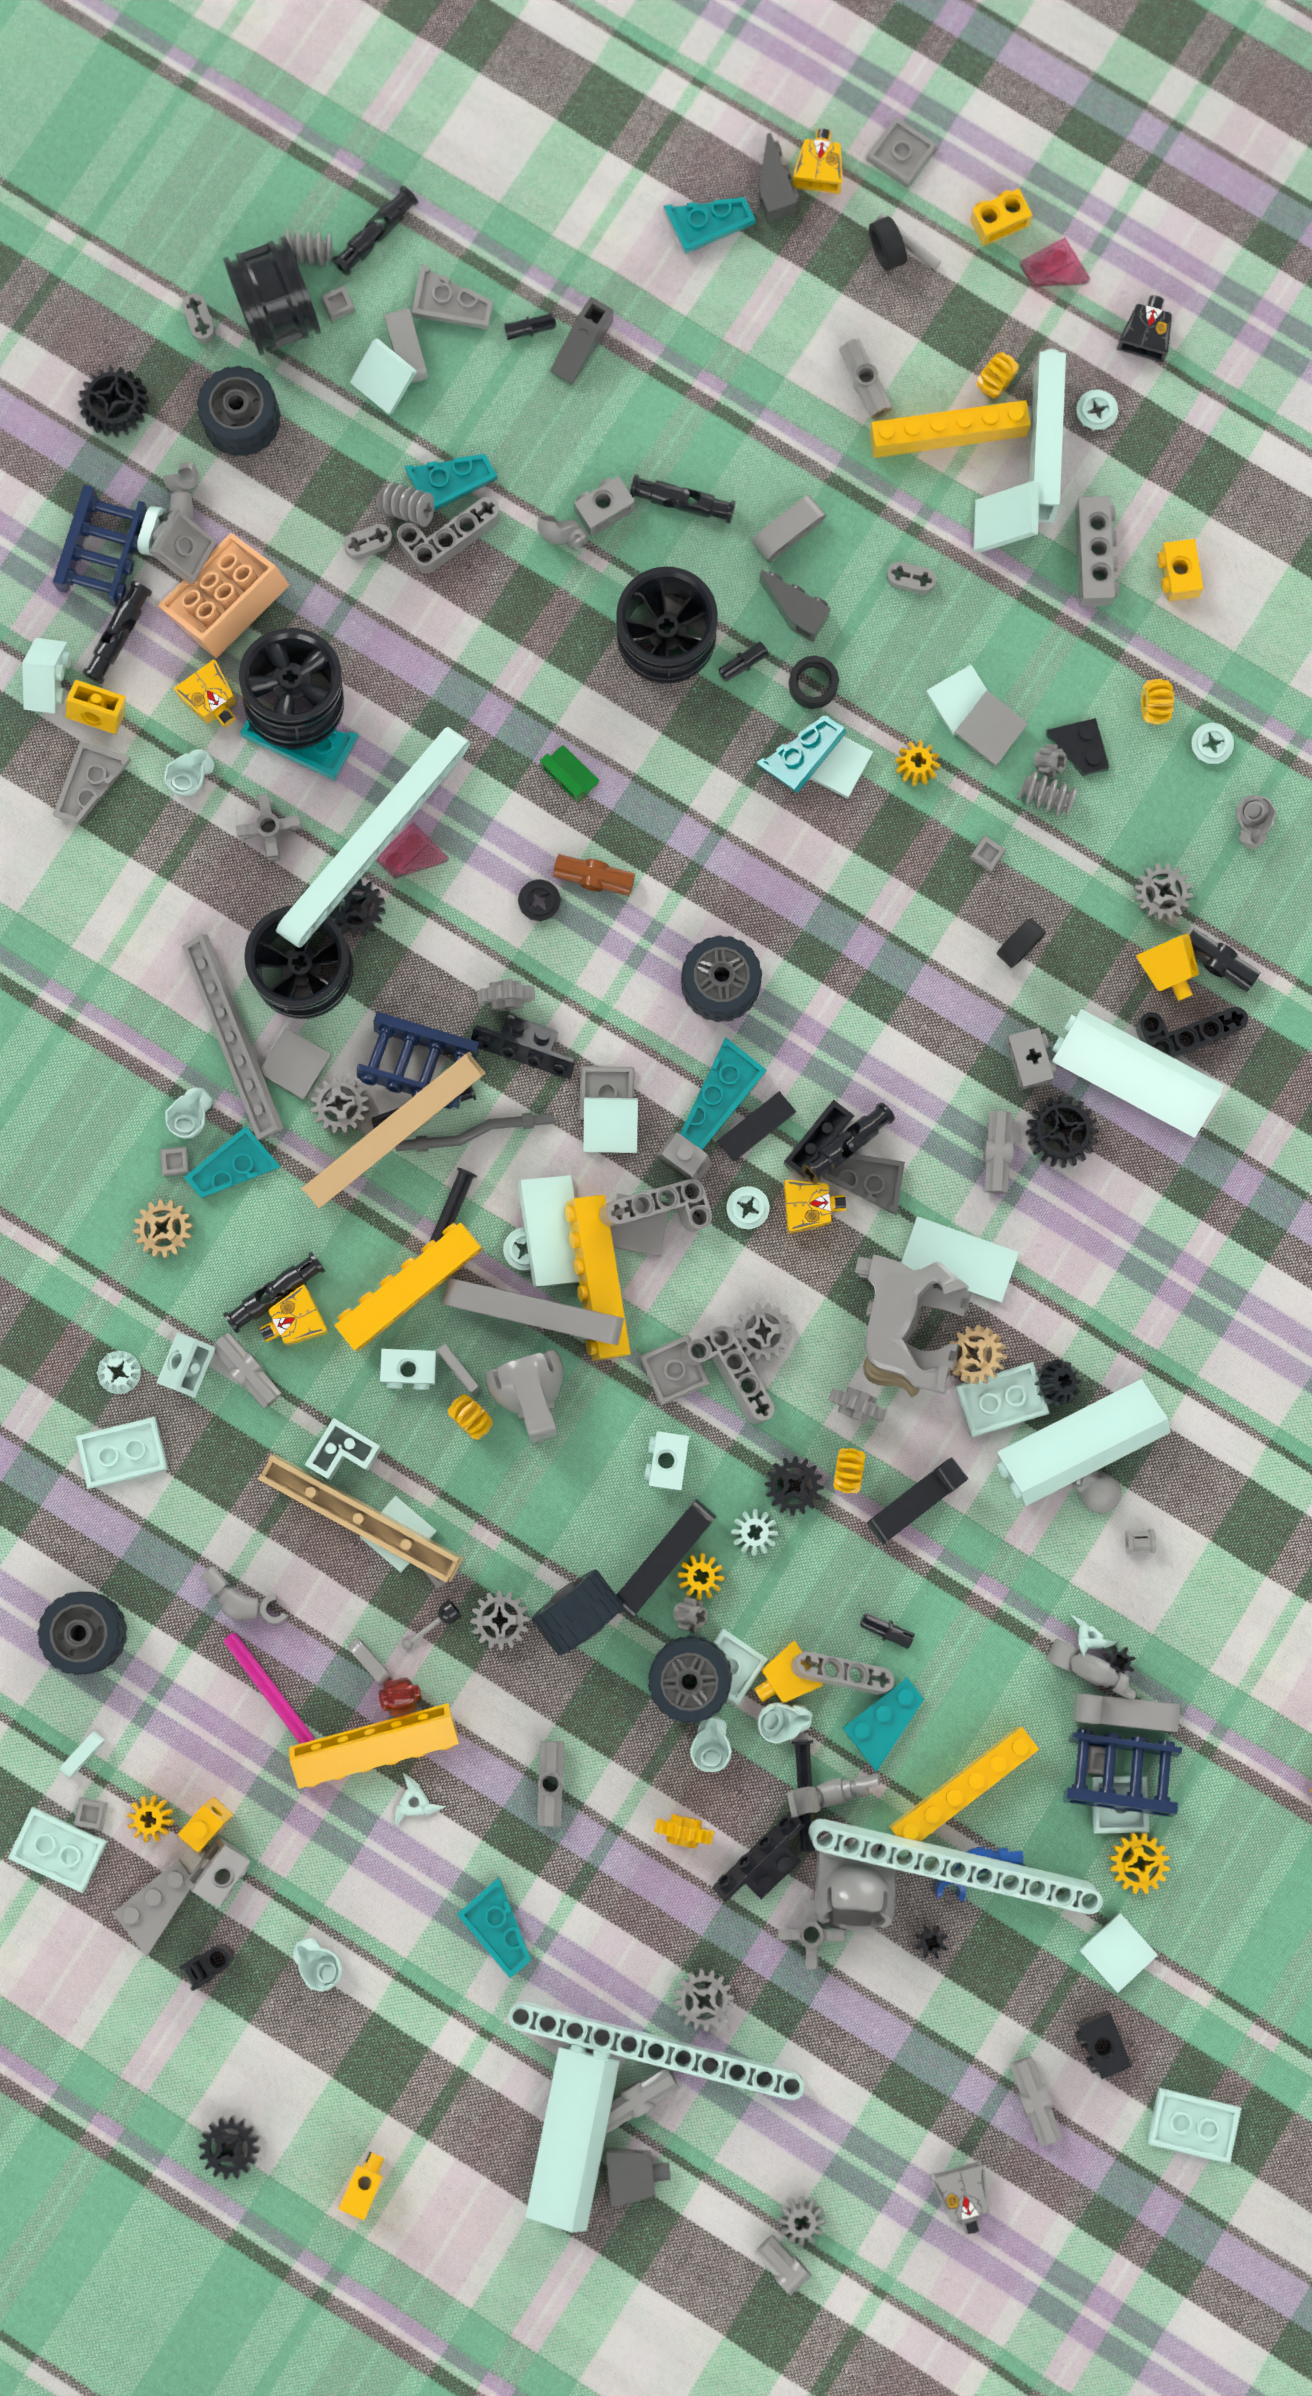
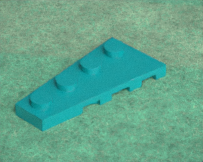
M248 720L240 731L242 738L334 781L337 779L359 739L358 733L349 732L348 734L335 729L328 738L312 747L286 749L263 740L252 730Z
M725 1037L680 1135L703 1150L764 1076L767 1069Z

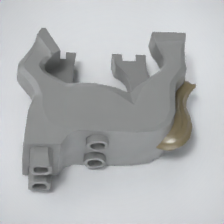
M874 1254L872 1259L858 1257L855 1273L859 1274L860 1278L868 1279L875 1290L874 1301H869L866 1313L870 1320L865 1345L867 1357L863 1365L865 1377L869 1382L876 1385L900 1387L907 1391L911 1397L917 1395L920 1389L945 1395L947 1388L945 1386L946 1379L950 1374V1370H955L959 1345L947 1344L939 1350L923 1351L909 1345L908 1342L917 1329L922 1307L942 1310L966 1319L971 1297L970 1291H967L969 1286L954 1276L940 1262H934L922 1269L912 1270L901 1262ZM934 1284H939L942 1287L943 1291L932 1288L931 1286Z

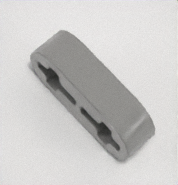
M196 293L189 294L183 299L182 303L186 319L194 339L198 343L207 344L215 338L214 324L204 298ZM195 302L200 313L196 316L191 306ZM203 322L207 334L205 335L199 332L198 323Z
M376 524L348 535L344 541L346 554L351 559L359 560L388 549L393 541L391 530L384 524ZM378 532H381L382 535H386L384 537V542L380 543V541L376 539ZM357 541L360 545V551L356 552L352 548V542Z
M895 562L887 570V582L896 589L926 595L935 587V573L928 568L904 562ZM897 570H901L902 575L906 577H901L900 580H895L894 573H896ZM922 576H926L927 581L930 582L925 587L920 586L921 581L919 580L922 579Z
M359 1637L348 1645L349 1650L380 1685H383L392 1677L386 1667Z

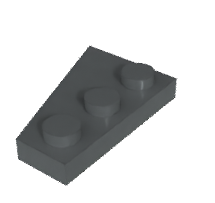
M853 1154L835 1170H829L822 1178L897 1215L905 1162Z

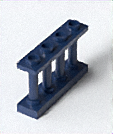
M83 485L52 581L56 589L67 593L69 586L74 584L109 593L108 599L111 605L118 606L119 600H123L126 594L127 586L125 581L127 575L130 576L133 572L134 560L132 559L135 551H138V537L148 510L145 503L138 501L136 511L100 501L94 487ZM99 511L132 520L128 535L92 525L90 521L93 513ZM91 535L123 544L124 548L120 559L85 550L83 546L85 537ZM85 560L117 569L113 582L109 583L76 574L75 567L77 561Z
M376 1012L373 1025L374 1031L379 1036L368 1066L358 1064L356 1069L357 1078L367 1085L374 1086L378 1084L386 1087L387 1090L393 1093L404 1092L414 1097L430 1084L440 1054L444 1052L454 1055L455 1063L466 1053L471 1052V1056L476 1061L479 1053V1042ZM392 1037L401 1039L404 1042L393 1074L378 1069L388 1040ZM417 1045L428 1047L430 1050L419 1082L404 1077L414 1046ZM461 1095L457 1096L444 1108L452 1109L454 1107L459 1109Z
M1077 1729V1732H1073L1069 1736V1742L1078 1743L1075 1784L1064 1790L1063 1802L1165 1817H1173L1177 1814L1178 1802H1170L1171 1798L1168 1797L1171 1757H1178L1182 1753V1747H1176L1175 1743L1171 1741H1158V1744L1148 1743V1739L1143 1737H1131V1740L1120 1739V1735L1115 1733H1104V1736L1093 1735V1731L1087 1729ZM1089 1745L1105 1747L1102 1788H1099V1791L1088 1790L1086 1785ZM1117 1749L1133 1751L1130 1790L1126 1792V1795L1116 1794V1790L1113 1789ZM1144 1753L1160 1755L1157 1795L1154 1796V1799L1143 1798L1141 1793Z

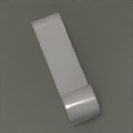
M484 497L428 538L415 524L404 523L397 531L399 546L420 573L430 574L499 523V504L494 498ZM487 510L489 513L493 512V514L489 515L488 513H484V511ZM465 524L474 526L469 532L461 530V527ZM412 534L416 536V539L412 542H405L403 540L406 535ZM445 539L453 542L449 547H442L440 543ZM427 554L432 557L428 562L423 563L419 561L422 555Z
M696 1179L685 1180L611 1201L603 1205L599 1212L601 1222L609 1227L678 1209L681 1223L688 1231L704 1229L709 1226L712 1220V1213L702 1183ZM686 1186L693 1190L692 1199L685 1195ZM661 1193H665L669 1198L667 1206L663 1205L660 1201ZM636 1200H640L644 1205L642 1213L638 1212L635 1208ZM624 1208L625 1213L618 1216L611 1215V1211ZM693 1212H697L701 1217L699 1225L695 1224L692 1220Z
M722 1325L717 1326L693 1339L683 1347L681 1356L683 1361L689 1366H698L712 1358L748 1422L758 1425L773 1416V1402L730 1328ZM715 1334H720L724 1338L723 1346L716 1344L714 1341ZM692 1346H696L701 1350L702 1356L700 1359L692 1355ZM728 1357H732L737 1361L738 1366L736 1370L728 1366ZM742 1381H746L750 1384V1393H746L742 1390ZM756 1395L757 1399L749 1402V1399ZM762 1407L763 1412L757 1414L755 1410Z
M1074 1693L1073 1721L1178 1732L1180 1704L1138 1699L1131 1701L1128 1698Z

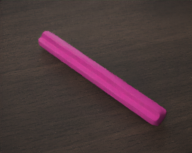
M237 1633L228 1635L223 1640L224 1644L299 1744L315 1740L314 1736Z

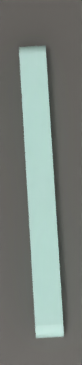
M446 727L283 917L276 932L298 948L302 947L461 760L470 746V741L451 728Z
M826 1819L815 1820L809 1827V1835L814 1847L824 1853L1085 1914L1097 1913L1103 1905L1102 1896L1089 1881ZM820 1832H829V1835L826 1839H817V1836ZM847 1838H856L853 1845H843ZM875 1844L883 1845L878 1852L870 1851L871 1847ZM900 1851H909L905 1858H897ZM927 1857H935L932 1864H923ZM954 1863H962L958 1870H950ZM981 1869H988L985 1876L977 1877V1873ZM1014 1875V1879L1011 1882L1003 1883L1006 1876ZM1041 1881L1039 1887L1029 1889L1033 1882ZM1062 1887L1067 1888L1064 1894L1056 1895L1058 1889ZM1086 1894H1093L1089 1901H1082Z
M519 2001L512 2005L508 2014L509 2023L513 2028L531 2034L594 2050L606 2051L613 2055L787 2100L798 2099L804 2092V2083L800 2074L782 2067L525 2001ZM517 2009H525L528 2012L529 2019L526 2022L522 2023L515 2020L513 2014ZM544 2016H552L556 2021V2025L552 2029H545L541 2026L540 2020ZM571 2023H579L583 2028V2032L579 2036H572L568 2033L567 2027ZM598 2030H606L609 2033L610 2039L606 2043H599L595 2040L594 2034ZM625 2037H633L637 2041L634 2049L626 2050L622 2047L621 2042ZM652 2044L662 2045L664 2052L661 2056L653 2057L649 2054L648 2049ZM684 2050L690 2053L691 2059L688 2063L680 2064L676 2061L675 2056L679 2051ZM712 2057L718 2061V2066L715 2070L707 2071L703 2068L702 2063L706 2058ZM739 2064L745 2068L744 2075L734 2078L729 2074L730 2068L733 2065ZM760 2072H769L772 2075L771 2082L766 2085L759 2084L756 2078ZM794 2078L799 2082V2086L795 2091L788 2092L783 2088L787 2079Z

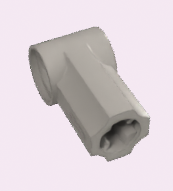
M773 2235L767 2238L755 2251V2254L773 2272L776 2281L790 2296L812 2276L797 2257H792Z

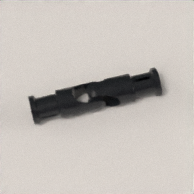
M402 185L399 188L400 192L391 201H387L365 224L364 229L356 233L347 242V247L338 257L334 256L332 258V262L340 272L349 276L351 269L372 252L374 243L383 240L404 218V213L412 205L416 206L419 203L410 189ZM383 219L387 221L389 227L384 232L382 225L375 220Z
M636 474L630 489V494L633 498L637 496L648 499L653 504L676 508L677 510L705 518H710V516L726 520L728 524L732 521L736 501L734 500L728 502L716 499L715 495L677 487L676 485L659 480L652 482L641 479ZM689 497L695 499L697 503L689 505Z
M131 582L130 591L125 600H121L109 625L93 651L94 657L88 668H85L82 672L97 683H104V676L110 665H114L130 632L142 613L141 608L144 602L153 593L139 582Z
M878 1103L873 1112L868 1116L863 1115L847 1128L845 1132L822 1148L816 1158L802 1165L801 1169L805 1177L813 1184L820 1182L821 1177L829 1170H835L860 1147L878 1135L879 1130L883 1126L894 1122L895 1116L892 1110L886 1104Z
M310 1252L308 1254L309 1257L296 1266H290L277 1276L274 1281L268 1282L243 1299L242 1304L229 1313H223L232 1329L239 1333L240 1328L252 1319H259L271 1307L297 1288L307 1285L306 1281L319 1272L323 1274L325 1269L313 1252ZM266 1292L272 1301L262 1304L261 1298Z

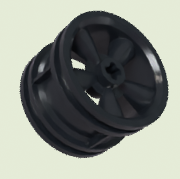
M285 235L280 237L281 243L275 245L273 240H271L267 244L243 253H236V260L230 261L228 257L223 258L241 311L260 356L265 354L264 348L270 347L274 351L283 345L302 338H309L308 332L314 330L316 335L321 333L307 288Z
M664 566L652 568L630 581L619 598L616 611L617 643L620 654L627 666L643 679L660 684L683 682L698 674L709 662L716 644L718 611L711 590L698 576L678 567ZM665 595L676 596L686 600L677 614L666 612ZM643 602L654 616L649 621V624L629 620L632 613ZM703 617L706 631L702 639L686 635L685 625ZM665 626L670 627V633H664ZM649 638L655 647L649 653L635 642ZM678 646L684 652L677 656L668 657V650L675 649Z
M283 628L264 634L249 646L240 663L239 682L245 715L252 730L266 742L286 749L312 747L328 738L338 727L344 712L341 666L338 656L330 644L313 632L299 628ZM275 670L273 672L272 677L266 676L268 673ZM316 673L322 674L330 683V688L312 685L310 676ZM274 690L280 698L274 709L271 710L260 703L257 698ZM304 696L314 706L307 711L295 713L294 700Z
M293 906L282 907L264 916L251 931L246 942L244 954L247 974L263 1001L277 1013L295 1019H311L322 1016L339 1005L350 989L354 971L350 949L341 930L330 917H327L316 931L328 936L332 942L317 953L313 949L308 948L310 938L300 948L292 944L293 949L289 950L286 955L273 948L270 944L280 936L276 932L277 927ZM304 961L306 967H301L300 971H298L296 964H301ZM337 964L336 971L329 983L319 977L321 966ZM262 967L282 968L285 978L270 990L264 984ZM308 985L312 995L292 998L296 986Z

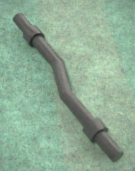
M522 1113V1116L488 1119L455 1136L427 1138V1135L416 1136V1139L403 1140L395 1147V1150L426 1152L429 1148L461 1146L492 1129L514 1127L533 1129L537 1125L555 1124L554 1113L540 1115Z

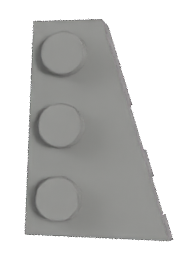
M421 264L412 317L489 330L493 301L466 287L463 288L451 282V279L444 275L440 276L430 271L429 267Z
M80 741L53 816L80 825L128 766L131 759Z
M180 1859L113 1912L114 1916L146 1957L150 1954L159 1937L163 1934L168 1923L190 1891L186 1880L191 1873Z

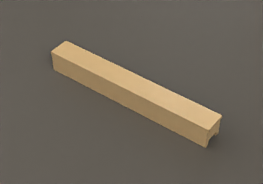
M471 1052L466 1053L303 1186L301 1190L306 1192L318 1208L329 1202L486 1074L471 1056Z
M276 1454L270 1455L269 1461L262 1474L258 1477V1480L444 1582L452 1581L464 1557Z

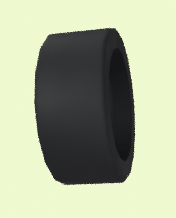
M887 216L870 223L869 235L877 259L884 270L889 271L905 264L907 261L906 248L895 221Z
M815 655L804 657L791 669L788 683L789 691L794 701L802 707L809 709L823 708L831 703L836 696L839 676L833 663L826 658ZM817 668L827 674L829 687L821 696H807L800 690L798 684L799 676L806 669Z
M1032 918L1028 919L997 951V956L1010 968H1013L1039 943L1046 934V931Z

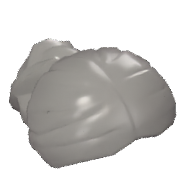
M554 515L540 516L538 519V532L549 543L556 545L567 544L569 547L578 550L583 548V545L588 542V532L579 526L575 520L559 522Z
M1247 796L1240 801L1236 808V820L1241 828L1238 839L1250 850H1254L1265 842L1267 832L1270 831L1275 820L1277 811L1273 803L1266 797Z
M1096 1470L1071 1483L1078 1491L1086 1507L1092 1512L1099 1514L1110 1512L1118 1505L1121 1499L1122 1488L1119 1482L1105 1472Z

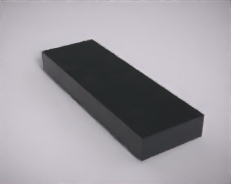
M779 1091L717 1140V1143L730 1159L735 1162L793 1116L796 1110Z

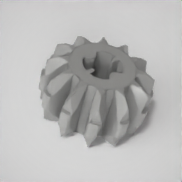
M803 2195L799 2196V2204H795L792 2198L788 2199L791 2208L781 2206L780 2211L786 2216L777 2218L778 2223L784 2225L780 2229L781 2235L790 2233L788 2236L789 2243H793L796 2237H798L799 2246H804V2238L806 2237L813 2244L815 2240L812 2233L821 2236L823 2231L818 2226L826 2223L825 2218L818 2217L823 2212L822 2207L814 2208L815 2200L813 2198L805 2205ZM805 2215L807 2224L801 2223L800 2226H797L795 2218H802Z

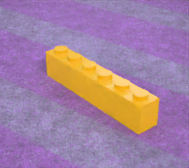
M1027 400L874 421L871 422L869 435L873 458L1027 437L1031 423Z
M605 1194L573 1198L566 1202L565 1218L567 1222H570L571 1233L569 1234V1243L571 1248L574 1249L576 1258L573 1261V1268L575 1274L579 1276L578 1298L583 1303V1309L624 1318L618 1345L587 1339V1353L591 1355L592 1361L630 1355L611 1229L601 1222L599 1216L601 1207L606 1204Z
M452 1223L442 1232L444 1236L437 1242L432 1240L421 1249L423 1253L416 1259L411 1257L400 1266L402 1270L397 1275L393 1276L390 1274L379 1283L381 1288L374 1293L371 1291L367 1292L358 1300L360 1305L354 1310L348 1308L337 1317L339 1322L334 1326L354 1351H360L484 1250L464 1224L459 1223L456 1225Z
M449 1703L291 1746L289 1747V1761L298 1789L303 1787H315L321 1782L332 1779L340 1780L347 1775L357 1772L365 1773L382 1765H394L400 1760L407 1758H419L426 1753L436 1750H448L454 1745H458L459 1741Z
M1016 1727L893 1822L889 1828L895 1836L921 1842L1036 1753L1039 1748L1023 1727Z

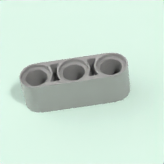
M406 308L384 314L393 352L417 370L411 383L427 380V371L410 309Z
M807 495L759 531L751 542L764 558L771 562L816 528L827 515L814 499Z

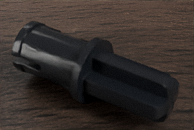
M552 313L530 319L529 316H526V319L504 324L507 340L527 335L533 337L534 333L556 328L555 316Z
M758 642L745 652H738L736 658L718 669L719 675L724 681H729L744 670L749 671L752 665L769 656L766 647L762 642Z
M865 1613L860 1621L862 1628L881 1636L883 1641L887 1639L905 1649H909L913 1642L915 1633L894 1625L891 1620L886 1622L869 1613Z

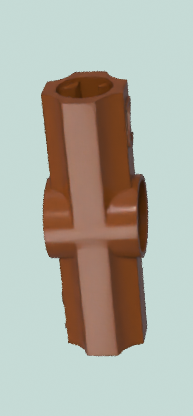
M558 854L553 877L578 883L581 887L591 891L601 892L605 890L630 897L635 873L609 867L607 863L596 859H586L585 861Z

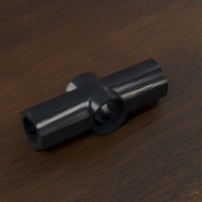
M1194 928L1189 936L1195 958L1204 963L1205 969L1220 978L1225 977L1242 990L1248 992L1261 972L1240 959L1237 952L1228 945L1220 942L1216 943Z

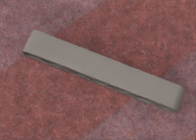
M448 1278L443 1300L444 1305L614 1345L619 1343L624 1318L454 1278Z

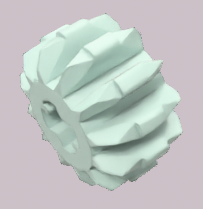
M754 1509L752 1512L753 1519H750L746 1511L742 1513L746 1521L745 1523L735 1519L734 1523L742 1527L741 1530H731V1533L734 1535L741 1534V1538L736 1539L734 1544L738 1545L742 1541L745 1542L741 1549L742 1553H745L748 1547L752 1546V1556H756L757 1546L760 1547L763 1554L767 1553L763 1543L766 1542L768 1545L774 1546L775 1542L769 1539L768 1535H778V1531L768 1530L769 1527L776 1524L775 1520L766 1524L764 1521L768 1517V1513L764 1512L761 1519H757L758 1510ZM755 1525V1528L758 1526L761 1528L762 1532L759 1533V1540H754V1537L752 1539L748 1537L747 1533L750 1532L749 1526Z

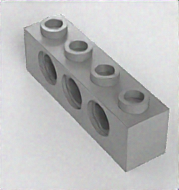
M1110 496L1079 497L1075 505L1080 607L1111 606L1115 597L1119 595V583L1114 581V572H1117L1118 558L1113 556V546H1116L1117 535L1116 530H1112L1111 522L1115 521V505H1111ZM1097 522L1103 529L1095 530L1090 524ZM1092 548H1100L1104 554L1100 556L1095 555L1092 552ZM1093 573H1101L1105 580H1096L1093 577Z

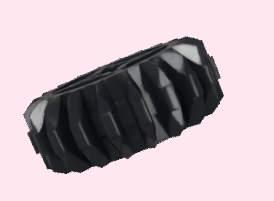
M109 366L108 373H104L99 368V376L96 377L90 374L92 382L83 381V386L86 390L79 391V396L82 399L78 401V405L82 409L80 412L82 418L86 419L85 422L88 427L93 426L97 434L103 430V434L106 437L110 435L111 431L117 438L120 435V431H124L125 435H129L128 428L132 427L137 430L138 425L136 422L144 423L145 418L142 414H146L149 411L148 406H146L150 402L149 397L146 395L148 392L146 386L142 385L139 377L134 378L135 376L132 371H128L125 374L124 368L121 366L117 372L114 371L113 367ZM122 387L129 389L134 394V401L129 400L127 396H123ZM94 403L104 408L105 417L100 416L94 411Z
M1063 1096L1058 1097L1057 1104L1052 1097L1048 1098V1107L1043 1102L1039 1103L1038 1108L1041 1112L1037 1110L1031 1112L1032 1117L1036 1120L1029 1119L1026 1123L1034 1128L1025 1132L1026 1136H1034V1139L1027 1142L1028 1146L1037 1145V1148L1032 1152L1035 1156L1041 1151L1044 1155L1040 1161L1044 1163L1048 1157L1051 1158V1167L1056 1165L1057 1160H1060L1061 1168L1066 1167L1067 1160L1072 1167L1076 1166V1157L1081 1162L1085 1161L1086 1156L1083 1152L1087 1154L1093 1152L1092 1147L1088 1144L1096 1145L1098 1142L1096 1138L1090 1136L1099 1132L1098 1128L1090 1127V1125L1097 1122V1119L1091 1118L1088 1120L1087 1116L1092 1110L1090 1108L1085 1112L1080 1110L1084 1105L1082 1101L1077 1106H1074L1073 1097L1069 1098L1067 1104L1064 1103ZM1059 1112L1069 1113L1079 1122H1067ZM1051 1114L1053 1118L1051 1120L1052 1130L1041 1134L1043 1119ZM1058 1125L1061 1127L1062 1130L1071 1129L1065 1135L1066 1138H1064L1062 1134L1053 1135L1059 1129ZM1083 1130L1082 1142L1079 1148L1073 1151L1072 1134ZM1045 1142H1057L1065 1153L1054 1151Z

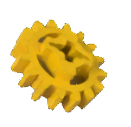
M671 1814V1819L668 1820L656 1818L654 1832L667 1836L666 1841L670 1844L697 1849L698 1843L712 1845L715 1831L701 1827L702 1821L699 1819L678 1814Z
M1130 1833L1129 1841L1121 1837L1120 1840L1123 1845L1121 1847L1113 1845L1117 1853L1116 1855H1109V1859L1115 1861V1865L1110 1866L1109 1870L1117 1871L1118 1873L1114 1876V1881L1123 1880L1121 1887L1125 1890L1131 1885V1891L1134 1894H1137L1139 1888L1142 1889L1143 1893L1147 1894L1148 1886H1152L1157 1890L1158 1884L1156 1881L1158 1879L1166 1881L1162 1872L1170 1871V1868L1164 1865V1861L1170 1859L1169 1856L1161 1854L1165 1846L1158 1845L1156 1847L1157 1838L1155 1837L1147 1841L1146 1833H1141L1140 1839L1137 1838L1135 1833ZM1141 1845L1148 1846L1155 1854H1145ZM1129 1849V1855L1125 1860H1122L1124 1853ZM1138 1856L1143 1860H1148L1141 1865V1870L1131 1866L1137 1862ZM1157 1866L1154 1874L1149 1878L1151 1869ZM1124 1872H1133L1137 1882L1126 1877Z

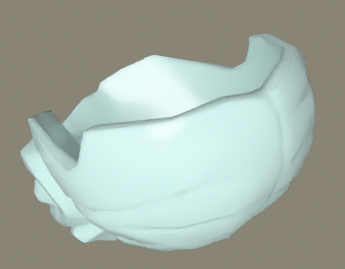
M197 749L189 754L185 753L167 764L164 774L165 784L178 796L196 794L203 785L205 775L212 773L214 769L211 754L205 750Z
M195 1087L189 1089L184 1096H180L165 1111V1123L168 1130L183 1139L193 1138L201 1133L205 1125V1112L212 1106V1098L209 1093L203 1088Z
M779 1702L770 1703L762 1709L758 1716V1729L766 1741L775 1744L782 1743L808 1730L812 1723L813 1714L805 1705L795 1704L790 1706Z
M712 1715L711 1718L700 1723L698 1733L691 1746V1760L701 1771H721L727 1767L731 1759L732 1751L729 1740L726 1737L727 1724L718 1716Z
M313 1938L302 1939L296 1943L293 1951L294 1960L299 1966L300 1975L309 1989L321 1992L333 1988L342 1977L343 1966L340 1957L330 1950L321 1948L318 1941Z

